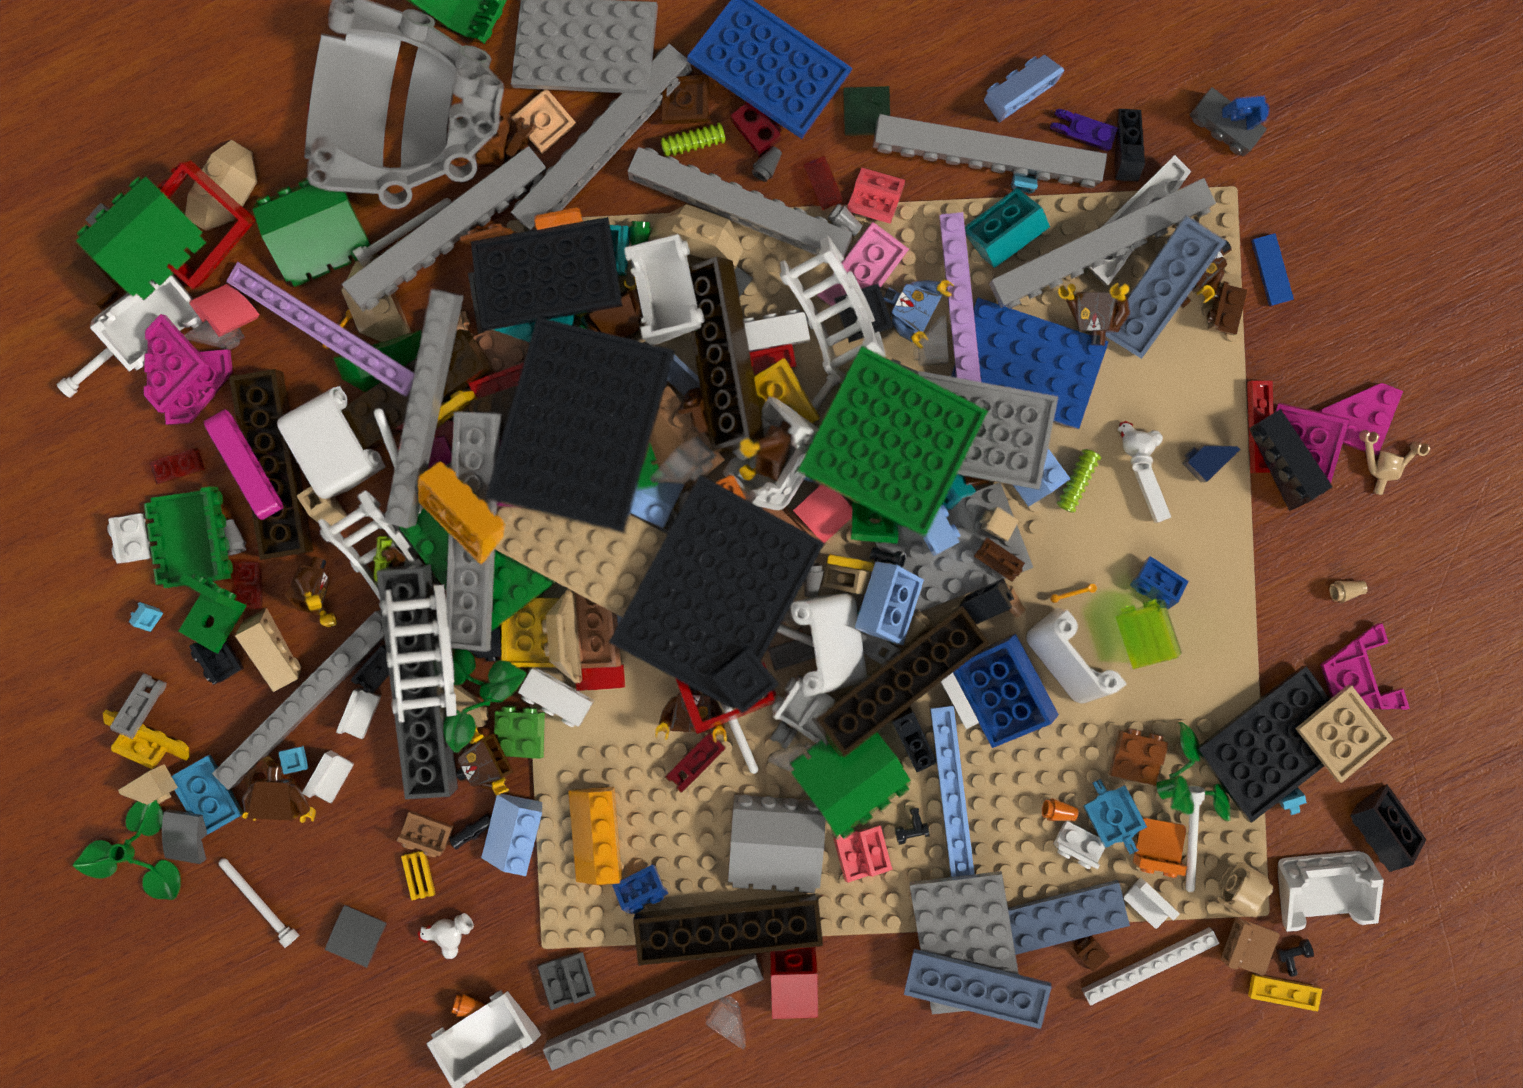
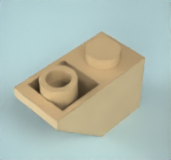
M312 486L297 495L309 516L317 522L323 519L332 526L347 516L335 496L328 499L320 498Z
M994 507L985 510L980 519V523H982L980 529L1003 541H1008L1019 520L1004 510Z

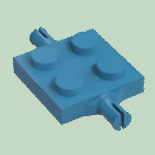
M1101 779L1093 782L1092 784L1099 795L1093 801L1083 805L1104 848L1115 843L1124 842L1129 855L1137 852L1138 849L1132 837L1137 832L1147 828L1127 787L1124 785L1115 790L1107 791Z

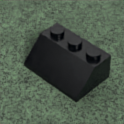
M1388 784L1383 785L1357 803L1350 815L1354 825L1359 828L1366 842L1373 848L1380 862L1385 865L1389 872L1414 865L1426 842V838Z

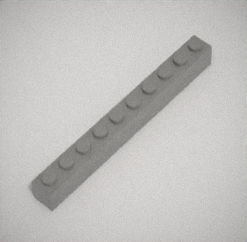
M670 44L661 49L652 61L649 94L622 93L618 99H614L603 115L598 116L594 120L593 125L588 131L578 137L573 147L567 149L562 154L558 163L547 170L542 180L531 187L527 196L515 204L511 212L525 228L532 231L537 230L534 222L536 215L563 210L662 104V91L667 87L668 96L680 84L677 76H688L693 71L687 58Z
M881 114L876 122L872 147L878 148V151L882 153L901 152L900 155L905 157L919 155L928 161L942 159L951 165L965 163L969 164L968 167L974 169H981L983 166L989 167L991 171L1003 173L1005 170L1012 171L1014 175L1021 177L1029 174L1035 175L1036 179L1039 180L1058 179V182L1062 184L1076 182L1081 183V186L1085 188H1094L1103 181L1107 157L1106 153Z
M528 146L342 284L344 289L362 311L373 309L379 304V299L385 295H392L403 281L409 282L422 267L427 268L431 266L438 255L451 251L454 247L453 244L459 241L461 236L467 235L468 231L475 229L477 226L482 227L491 220L490 217L493 214L506 210L509 206L508 203L515 198L517 200L522 198L527 193L528 188L535 183H539L545 176V165Z
M638 147L627 171L631 181L708 212L729 218L735 223L815 255L820 254V240L826 236H829L843 258L851 242L852 232H849V229L845 226H834L820 216H815L814 218L807 215L800 208L795 207L792 209L787 207L778 199H767L758 191H747L742 189L743 187L738 183H727L715 174L709 173L707 175L700 172L693 165H682L677 159L670 156L666 158L660 156L651 148L643 149Z
M1203 178L991 280L989 285L1000 308L1007 306L1008 309H1011L1021 304L1020 299L1026 296L1032 299L1042 294L1041 289L1047 286L1053 289L1063 284L1062 279L1068 276L1073 279L1085 273L1083 269L1092 266V269L1103 265L1106 263L1104 259L1113 256L1115 259L1127 253L1125 249L1132 245L1136 249L1148 243L1147 238L1153 235L1157 239L1169 232L1168 228L1174 225L1177 228L1185 215L1190 218L1197 215L1198 218L1209 214L1211 212L1210 208L1216 204L1215 199Z
M441 290L431 291L385 523L409 528L417 523L420 503L418 502V477L427 471L463 300L462 295Z
M381 610L375 611L212 773L228 790L237 786L385 639Z
M756 953L744 955L549 1039L543 1048L544 1054L553 1071L764 980V971Z

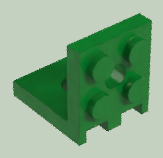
M852 501L851 540L898 543L899 524ZM870 519H878L880 523H872Z
M183 573L179 581L201 594L178 632L209 650L219 653L247 605L236 600V594L219 587L215 582L207 578L205 579L196 573L193 576ZM210 617H214V624L207 628V620Z

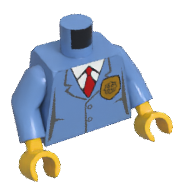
M932 280L913 281L905 285L902 293L888 288L883 299L894 305L890 316L898 334L914 342L919 349H922L923 346L919 341L921 339L929 340L923 332L942 296L938 293L950 297L952 294L946 291V288L948 286L954 287V284L948 280L941 282Z

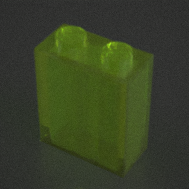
M1156 599L1143 602L1142 607L1138 608L1130 605L1121 608V612L1115 616L1132 669L1172 660L1182 654L1164 600L1157 602Z

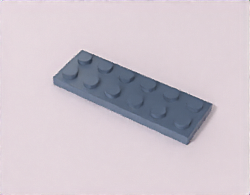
M1185 215L1129 294L1130 315L1122 327H1120V331L1118 333H1106V337L1142 359L1225 245L1226 240Z
M1118 880L1008 908L1016 955L1130 926Z
M914 949L904 995L1041 1029L1052 986L1051 982Z

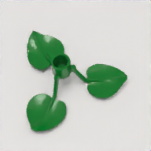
M451 648L453 685H462L467 678L469 681L482 686L479 693L484 700L464 708L462 712L456 710V715L446 716L444 720L443 733L445 740L454 752L459 753L471 741L476 730L474 718L466 713L482 706H489L490 702H503L520 686L527 673L511 662L500 660L494 663L489 670L488 679L490 683L482 682L469 675L476 668V661L472 653L467 649Z
M1179 722L1181 746L1189 762L1175 773L1169 774V779L1158 781L1156 787L1161 799L1172 797L1171 809L1178 810L1185 815H1192L1194 813V799L1185 778L1180 774L1194 765L1195 761L1199 762L1201 760V755L1196 749L1200 743L1193 730L1185 723ZM1215 784L1214 791H1205V795L1213 797V805L1216 812L1222 819L1229 822L1231 817L1228 794L1221 784Z
M157 800L148 805L137 801L127 813L126 828L129 831L137 832L133 837L126 839L123 844L115 845L105 840L94 841L84 849L80 857L73 863V866L81 873L98 879L113 875L117 870V863L129 862L130 864L133 863L146 867L151 871L147 872L143 877V889L146 894L155 899L174 900L181 887L180 872L174 863L161 860L154 867L151 864L133 858L135 849L131 843L139 838L141 833L145 836H153L162 829L164 812Z

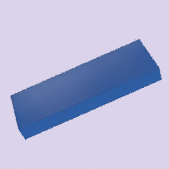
M1276 233L1251 240L1269 307L1294 300Z

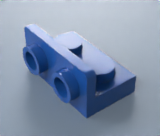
M1265 96L1236 98L1222 109L1223 118H1231V121L1246 119L1247 130H1252L1266 121L1269 114L1268 103H1265Z
M1150 556L1145 560L1138 576L1131 581L1130 586L1135 588L1139 594L1153 600L1159 607L1168 610L1179 602L1189 581Z
M653 864L621 880L620 883L612 885L621 909L628 914H636L644 909L643 906L649 903H658L668 894V890L663 886L658 871Z

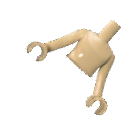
M1363 430L1359 434L1361 441L1365 442L1369 471L1378 479L1373 493L1379 495L1383 494L1387 481L1398 480L1401 477L1404 468L1416 454L1425 456L1430 451L1429 445L1413 442L1410 447L1411 451L1405 457L1380 451L1379 458L1375 462L1373 444L1378 441L1379 435L1376 432L1370 433L1367 430Z

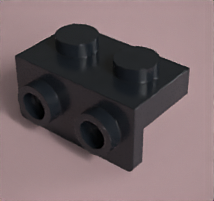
M227 640L219 653H215L199 643H193L189 646L192 650V658L197 663H200L204 669V677L207 681L212 682L213 685L222 683L244 669Z

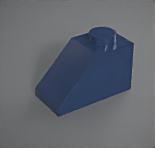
M1194 446L1184 455L1186 459L1182 464L1200 483L1208 482L1240 449L1238 446H1201L1198 448Z

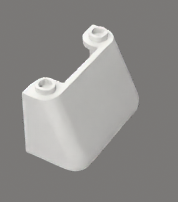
M677 234L624 248L626 259L631 260L633 268L631 272L636 280L643 314L641 321L645 325L641 327L643 339L649 344L656 345L701 328L704 317L701 308L698 309L687 259V255L690 254L687 241H683L680 235Z
M173 274L160 286L151 280L149 283L156 290L147 299L142 300L137 294L132 297L127 293L91 320L90 328L128 371H131L133 368L139 370L145 365V353H147L148 340H145V330L160 314L166 315L179 330L190 326L194 329L202 323V320L189 304L193 300Z
M340 386L334 387L279 418L277 422L281 434L315 493L323 499L345 493L385 468L378 452L372 449H362L341 410L346 408L348 403L347 396Z
M768 397L761 411L762 416L769 421L771 426L779 427L781 421H787L792 425L789 433L792 435V448L778 480L775 481L760 474H756L749 481L743 479L739 469L746 464H749L754 469L756 467V453L747 462L740 460L738 457L731 459L723 474L735 477L745 498L749 502L759 507L781 510L790 503L806 477L797 471L819 428L780 400Z
M848 593L810 597L793 602L791 613L795 622L800 625L811 624L818 671L809 672L804 676V696L817 695L854 686L865 678L867 671L861 632L855 628L858 612L854 597Z
M1057 607L1027 632L1026 641L1075 702L1087 703L1114 694L1127 684L1115 671L1106 670L1099 673L1089 668L1068 640L1074 636L1078 627L1076 620L1068 610Z
M1353 851L1288 857L1279 860L1278 880L1282 923L1287 932L1304 929L1307 922L1305 917L1349 913L1350 917L1361 925L1379 922L1384 879L1367 854Z
M502 990L489 997L490 1003L446 1031L442 1027L431 1034L433 1039L427 1045L452 1088L465 1087L466 1083L476 1079L482 1073L515 1052L526 1048L541 1036L535 1024L508 991L505 993Z

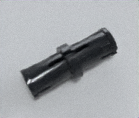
M487 812L481 818L472 823H467L465 828L450 836L449 841L453 848L457 850L468 841L479 838V835L489 828L491 815Z

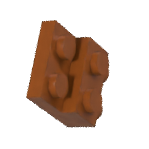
M1127 728V731L1119 730L1109 775L1156 786L1160 766L1164 765L1169 742L1163 740L1164 736L1150 733L1148 737L1140 735V730Z

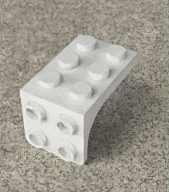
M800 675L796 679L791 677L785 686L786 693L783 698L779 696L775 704L772 705L773 718L784 721L816 743L822 740L827 746L829 744L811 718L830 705L835 699L826 693L804 696L803 677Z

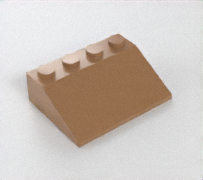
M667 386L664 390L650 441L657 459L651 464H658L661 474L684 484L681 495L695 485L699 475L705 477L724 463L725 460L719 452L711 451L710 440L704 432L699 433L697 426L692 424L690 413L679 415L678 408L681 402L671 388Z

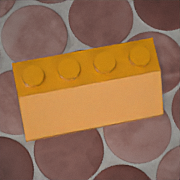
M439 462L418 477V502L481 565L503 538L504 522L502 518L497 514L494 515L488 509L485 501L478 499L472 493L471 488L466 483H462L457 478L455 472L450 467L447 468L442 462Z
M614 786L569 790L576 882L592 885L620 883L622 869Z

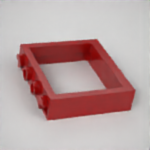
M187 161L179 162L176 167L172 168L171 172L173 175L168 180H163L157 188L170 199L189 175L238 219L236 224L196 272L186 263L178 270L171 264L167 265L174 274L194 290L204 284L256 222V219L195 163Z
M675 678L696 734L775 704L774 697L777 696L774 688L765 698L758 701L744 714L735 709L702 722L689 686Z

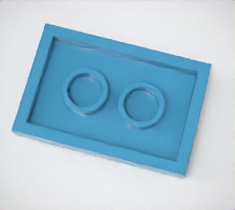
M211 754L172 776L178 787L175 789V792L186 811L203 815L207 834L226 825L244 813L231 789L228 790L212 774L218 766Z

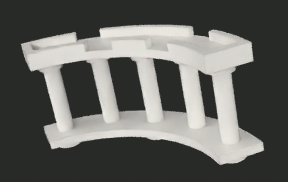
M826 236L820 240L821 251L815 257L793 269L789 267L785 260L781 261L780 278L785 285H789L807 315L806 320L809 327L814 329L823 354V367L827 374H832L838 381L841 379L839 367L855 359L861 346L882 357L886 355L880 332L875 333L871 323L875 321L874 316L852 271L847 272L841 263L844 260L843 256L829 236ZM823 262L829 263L834 271V275L805 290L797 277ZM837 283L842 284L847 293L846 299L818 313L810 298ZM849 307L854 308L858 317L856 323L829 337L823 321ZM862 331L865 339L863 344L836 358L832 346Z
M364 491L358 495L362 502L359 509L332 526L323 519H320L318 522L322 528L320 530L322 537L327 542H332L351 560L352 568L364 576L380 600L378 582H375L374 574L367 565L376 556V548L361 557L352 547L353 544L378 528L384 529L390 535L389 537L392 538L391 546L399 547L406 558L404 566L421 565L423 563L416 556L419 553L401 531L400 526L385 523L386 513L384 514L378 508L381 504L370 493ZM365 515L367 517L371 516L374 521L347 538H344L339 533ZM432 572L433 586L440 585Z
M444 585L434 586L435 595L430 596V598L392 602L391 590L386 591L387 600L382 601L383 615H388L392 648V653H387L388 667H394L397 699H392L393 714L398 713L399 722H404L403 710L432 706L446 707L447 716L456 715L453 665ZM430 607L432 610L436 609L437 620H434L433 623L394 627L393 611ZM425 633L439 634L440 647H437L436 650L397 654L395 637ZM428 660L442 661L443 673H438V676L400 680L398 664ZM437 685L444 687V693L440 694V696L402 701L401 690Z

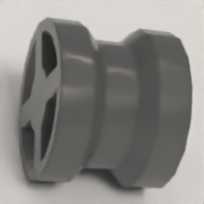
M781 721L772 733L770 740L773 742L778 741L781 743V747L786 749L798 730L788 727L784 721Z

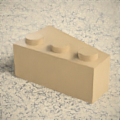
M265 608L244 619L235 636L272 691L275 692L297 680L301 666L290 652L268 609Z

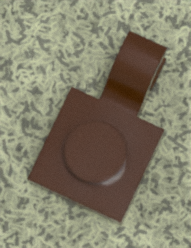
M519 117L516 122L518 133H515L514 137L511 136L506 143L507 150L505 153L511 158L526 148L529 142L528 138L535 130L533 123H530L527 129H523L522 125L525 119Z

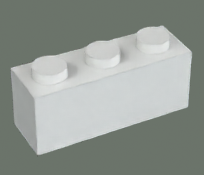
M799 309L787 311L785 316L777 317V314H768L763 316V320L754 321V318L744 319L749 352L788 344L796 345L810 342L805 312L800 313Z
M533 667L518 692L523 695L522 699L530 704L536 702L543 706L542 710L552 716L557 714L563 718L561 720L563 723L574 727V725L579 727L595 701L537 667Z

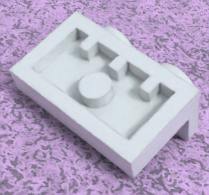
M144 513L108 519L107 529L113 542L112 555L117 563L151 559L150 542Z
M1065 821L1053 843L1058 848L1057 853L1068 859L1071 856L1079 859L1077 863L1087 869H1090L1091 866L1096 869L1099 868L1100 864L1098 861L1105 849L1099 836L1070 821Z

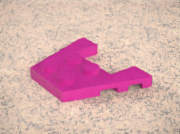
M1383 623L1375 624L1320 664L1331 698L1347 685H1351L1370 709H1410L1404 689L1398 688L1383 694L1379 693L1366 650L1389 643Z

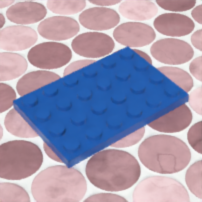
M731 0L687 57V61L801 139L852 71V67L754 0Z
M977 298L973 310L981 382L1058 396L1054 422L1079 429L1109 341L1105 340V346L1091 345V335L1014 309H1008V307L1000 308L999 304ZM954 364V367H953V370H952V373H951V376H950V377H955V378H956V371H955V364Z

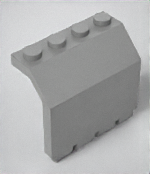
M734 795L728 882H733L732 888L748 889L749 884H753V889L771 890L772 885H776V891L794 892L795 887H799V892L815 893V888L820 889L826 820L811 800Z

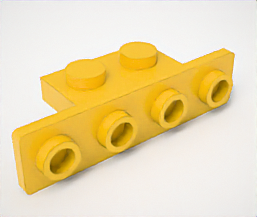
M105 710L103 712L104 723L111 726L119 712ZM144 724L141 725L133 739L120 734L111 746L113 752L150 769H154L166 752L186 761L189 758V747L183 741L172 740L161 731H153L146 728Z

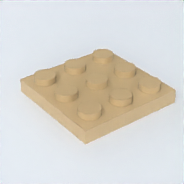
M1351 685L1344 687L1296 728L1339 783L1345 781L1393 740Z

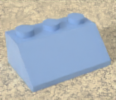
M1046 55L1039 59L1035 56L1025 63L1023 70L1018 72L1016 69L1006 76L1007 80L999 85L997 82L988 88L984 101L1000 123L1054 86L1063 74L1064 69Z
M1048 448L1040 490L1017 485L1013 486L1029 507L1070 480V477Z
M662 474L663 480L658 482L655 488L636 491L631 513L664 528L684 484Z
M943 504L927 536L923 537L933 557L959 543L958 537H960V533L954 524L950 526L946 518L949 514Z
M875 562L855 628L869 635L904 645L924 579L898 565Z
M505 794L497 795L481 858L503 872L526 876L542 815V802Z

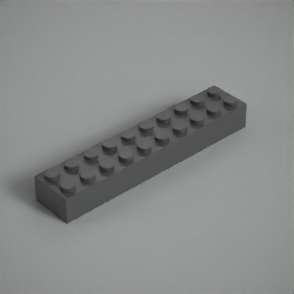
M431 564L385 567L376 571L387 653H392L389 619L388 615H383L382 601L387 600L386 591L391 590L392 602L430 598V596L435 595ZM430 607L393 611L394 627L433 623L434 620H437L436 609L432 610ZM425 633L395 637L397 654L432 651L440 647L439 634ZM428 660L398 664L400 680L438 676V673H443L442 661ZM389 667L392 699H397L394 667ZM437 685L401 690L402 701L437 697L444 693V687ZM432 706L403 710L404 722H399L398 713H394L405 799L450 797L458 789L454 752L448 746L443 733V724L447 716L446 707Z

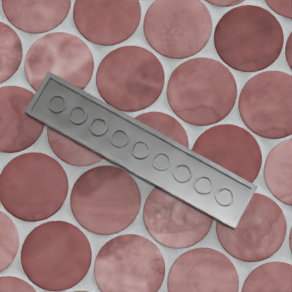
M454 412L452 470L462 483H466L471 488L472 493L478 499L485 501L488 509L495 515L497 502L487 500L485 496L499 452L501 414ZM449 534L446 614L451 648L490 651L495 548L480 565Z

